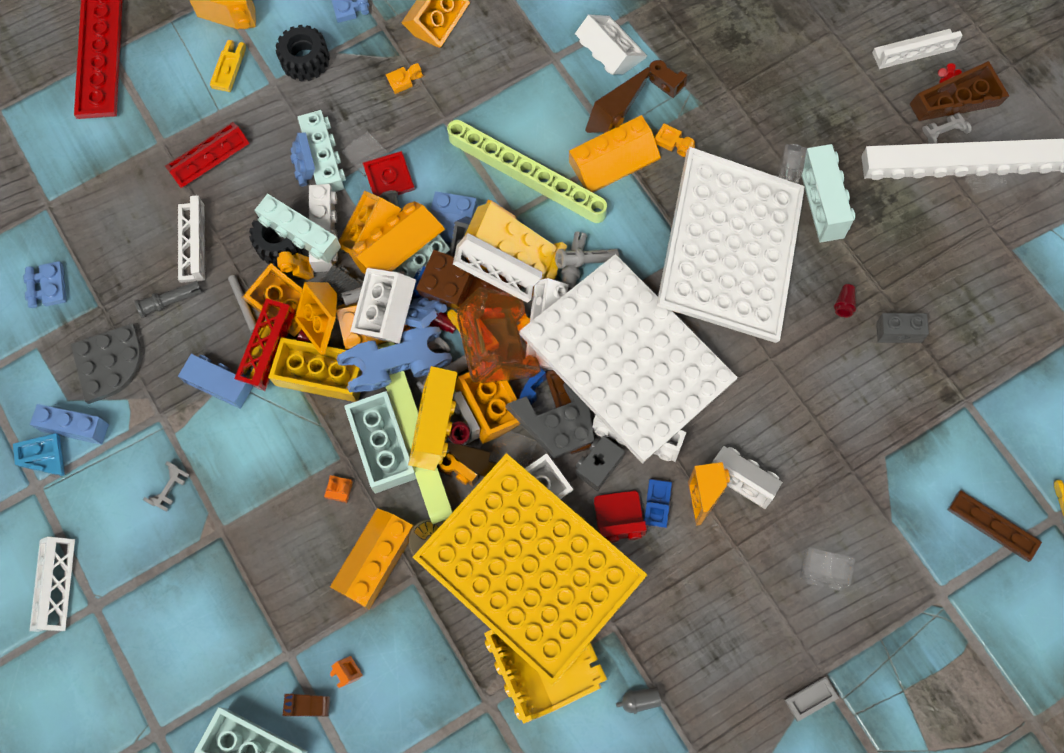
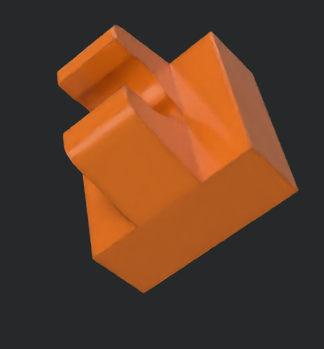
M330 475L324 497L347 503L353 481Z
M351 656L339 660L331 666V677L337 675L340 680L337 684L338 688L353 683L363 676Z

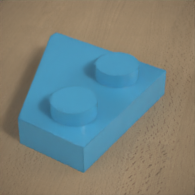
M57 433L13 444L15 465L18 467L59 476L65 475L60 435Z

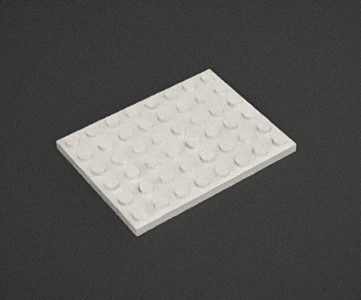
M689 147L686 152L656 306L774 343L779 342L805 186Z
M615 254L522 328L519 334L643 464L732 385L738 377L671 310L656 306L658 296Z

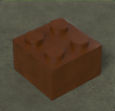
M433 249L416 290L422 297L437 300L448 307L460 311L475 276L453 265L454 257Z

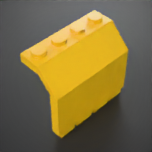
M489 630L484 633L486 637L485 645L488 651L493 653L495 657V668L498 674L503 676L506 683L504 684V689L510 698L512 697L515 703L514 712L517 718L522 720L523 724L556 711L601 689L600 683L608 680L601 664L594 667L591 665V663L598 660L591 643L552 686L494 631Z

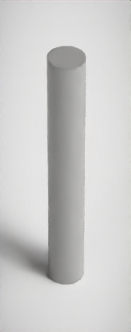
M231 275L228 277V280L250 332L253 333L256 321L248 303L241 298L244 293L236 275Z

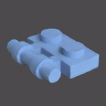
M332 0L338 23L356 19V11L361 10L363 15L369 13L368 0H357L356 2H352V0Z
M305 132L297 133L290 149L292 154L290 156L291 162L296 170L294 172L295 178L301 187L307 185V180L312 179L315 171Z
M60 261L39 265V273L34 274L33 267H25L23 280L27 288L25 300L28 301L29 308H36L37 300H42V304L45 306L66 303L63 264ZM35 283L41 284V290L36 291Z
M425 297L413 298L409 305L404 325L424 329L437 317L436 313L446 312L447 306L437 300L429 301Z

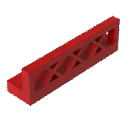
M232 122L165 165V167L179 187L182 188L250 143L239 126Z
M266 298L235 375V380L266 391L270 380L268 377L281 337H287L296 311L290 305ZM270 306L280 308L277 316L270 319L267 314ZM269 325L271 329L270 335L262 339L259 334L261 328ZM261 345L263 349L262 355L254 359L252 351ZM253 365L255 373L252 380L242 377L245 369Z

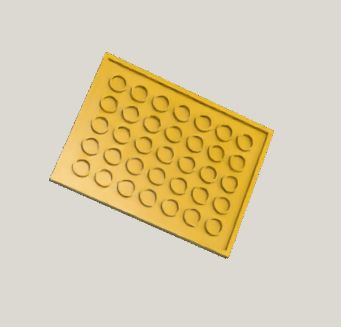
M507 453L413 556L420 565L552 686H554L648 576Z

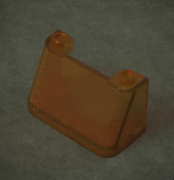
M479 287L460 305L457 311L459 330L470 378L473 382L491 383L532 378L541 371L536 356L528 355L525 357L517 322L524 315L525 306L523 300L510 293Z

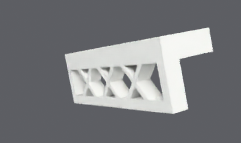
M946 29L876 47L872 53L879 69L955 50L962 38L961 31L952 33L951 29Z
M190 196V203L178 204V281L180 283L205 280L204 203L199 196ZM184 210H190L189 221L184 218ZM190 227V239L188 240L184 236V232ZM190 246L191 257L188 259L184 255V251ZM191 264L192 275L184 276V270Z
M469 233L456 246L453 265L527 303L531 300L533 286L542 277L541 271ZM461 255L467 257L470 263L468 264L461 260ZM480 265L486 267L489 273L484 272ZM499 275L505 277L508 283L503 282ZM517 284L526 288V291H521Z
M45 537L40 540L30 631H65L75 539ZM56 543L68 544L67 554L62 558L55 552ZM60 564L65 573L64 577L58 581L53 575V569ZM56 587L62 593V599L57 604L50 598L51 591ZM54 610L60 616L59 626L47 625L48 615Z

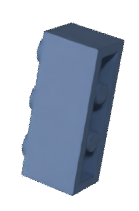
M191 354L178 375L184 383L241 409L253 388L250 384L235 380L236 374L230 372V368L221 363L214 365L209 358L201 354L199 357Z
M40 404L36 405L30 425L40 432L57 433L63 437L100 445L103 444L109 426L107 422L97 416Z

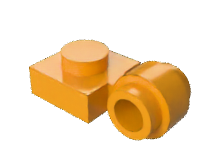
M667 124L662 125L654 138L656 145L671 152L676 146L677 153L682 157H686L689 147L695 148V141L692 138H681L682 131Z
M291 252L279 253L277 265L281 272L288 273L293 271L294 276L305 280L314 278L309 257L299 253L294 255Z

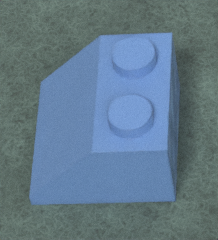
M435 191L430 213L445 228L439 234L445 243L453 242L451 239L454 234L453 230H455V221L464 217L473 218L477 209V200L472 197Z

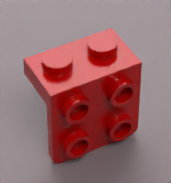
M637 491L600 495L594 498L598 532L610 543L618 542L619 539L623 538L637 540L646 534V523L643 521Z

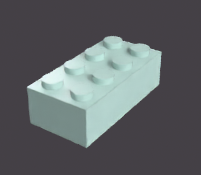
M832 144L807 148L799 168L820 243L844 239L855 220V212L849 205V192L844 188L843 184L844 174L838 167V153L834 152Z
M387 391L345 405L344 407L370 487L376 494L417 479L413 466L408 465L409 454Z
M218 707L194 753H308V751L226 708Z

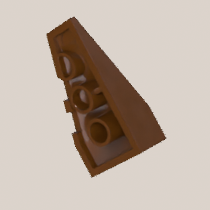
M647 67L595 101L585 131L587 133L608 132L614 127H619L646 84L651 69Z

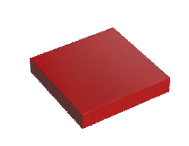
M402 151L363 163L374 195L380 197L382 193L390 190H395L400 195L415 190Z

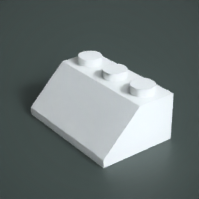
M588 14L575 33L580 39V43L589 48L592 56L596 60L601 61L605 65V70L612 75L626 73L647 57L641 48L610 16Z
M367 268L350 332L400 344L416 279L398 272Z
M723 446L712 464L723 462L724 469H728L730 482L727 483V486L766 509L783 482L773 472H765L759 468V464L751 459L746 460L739 456L740 453L736 449Z
M547 453L525 468L559 499L573 491V488Z

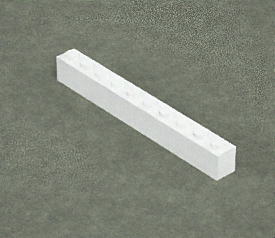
M1064 139L866 146L861 156L864 179L923 178L925 176L940 178L946 175L962 177L971 174L984 176L987 174L1006 175L1008 173L1027 174L1030 172L1045 174L1051 171L1064 173Z

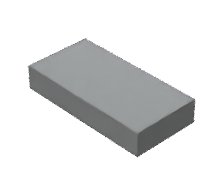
M824 677L784 701L798 722L837 700L839 697L827 677Z

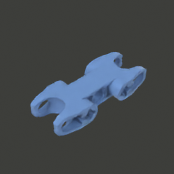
M414 328L402 333L400 344L378 349L376 341H367L339 354L336 359L338 365H355L362 371L361 376L348 382V391H374L391 383L389 375L411 369L414 377L428 375L431 366L441 368L449 364L452 360L450 353H434L427 346V343L439 337L441 333L440 328Z

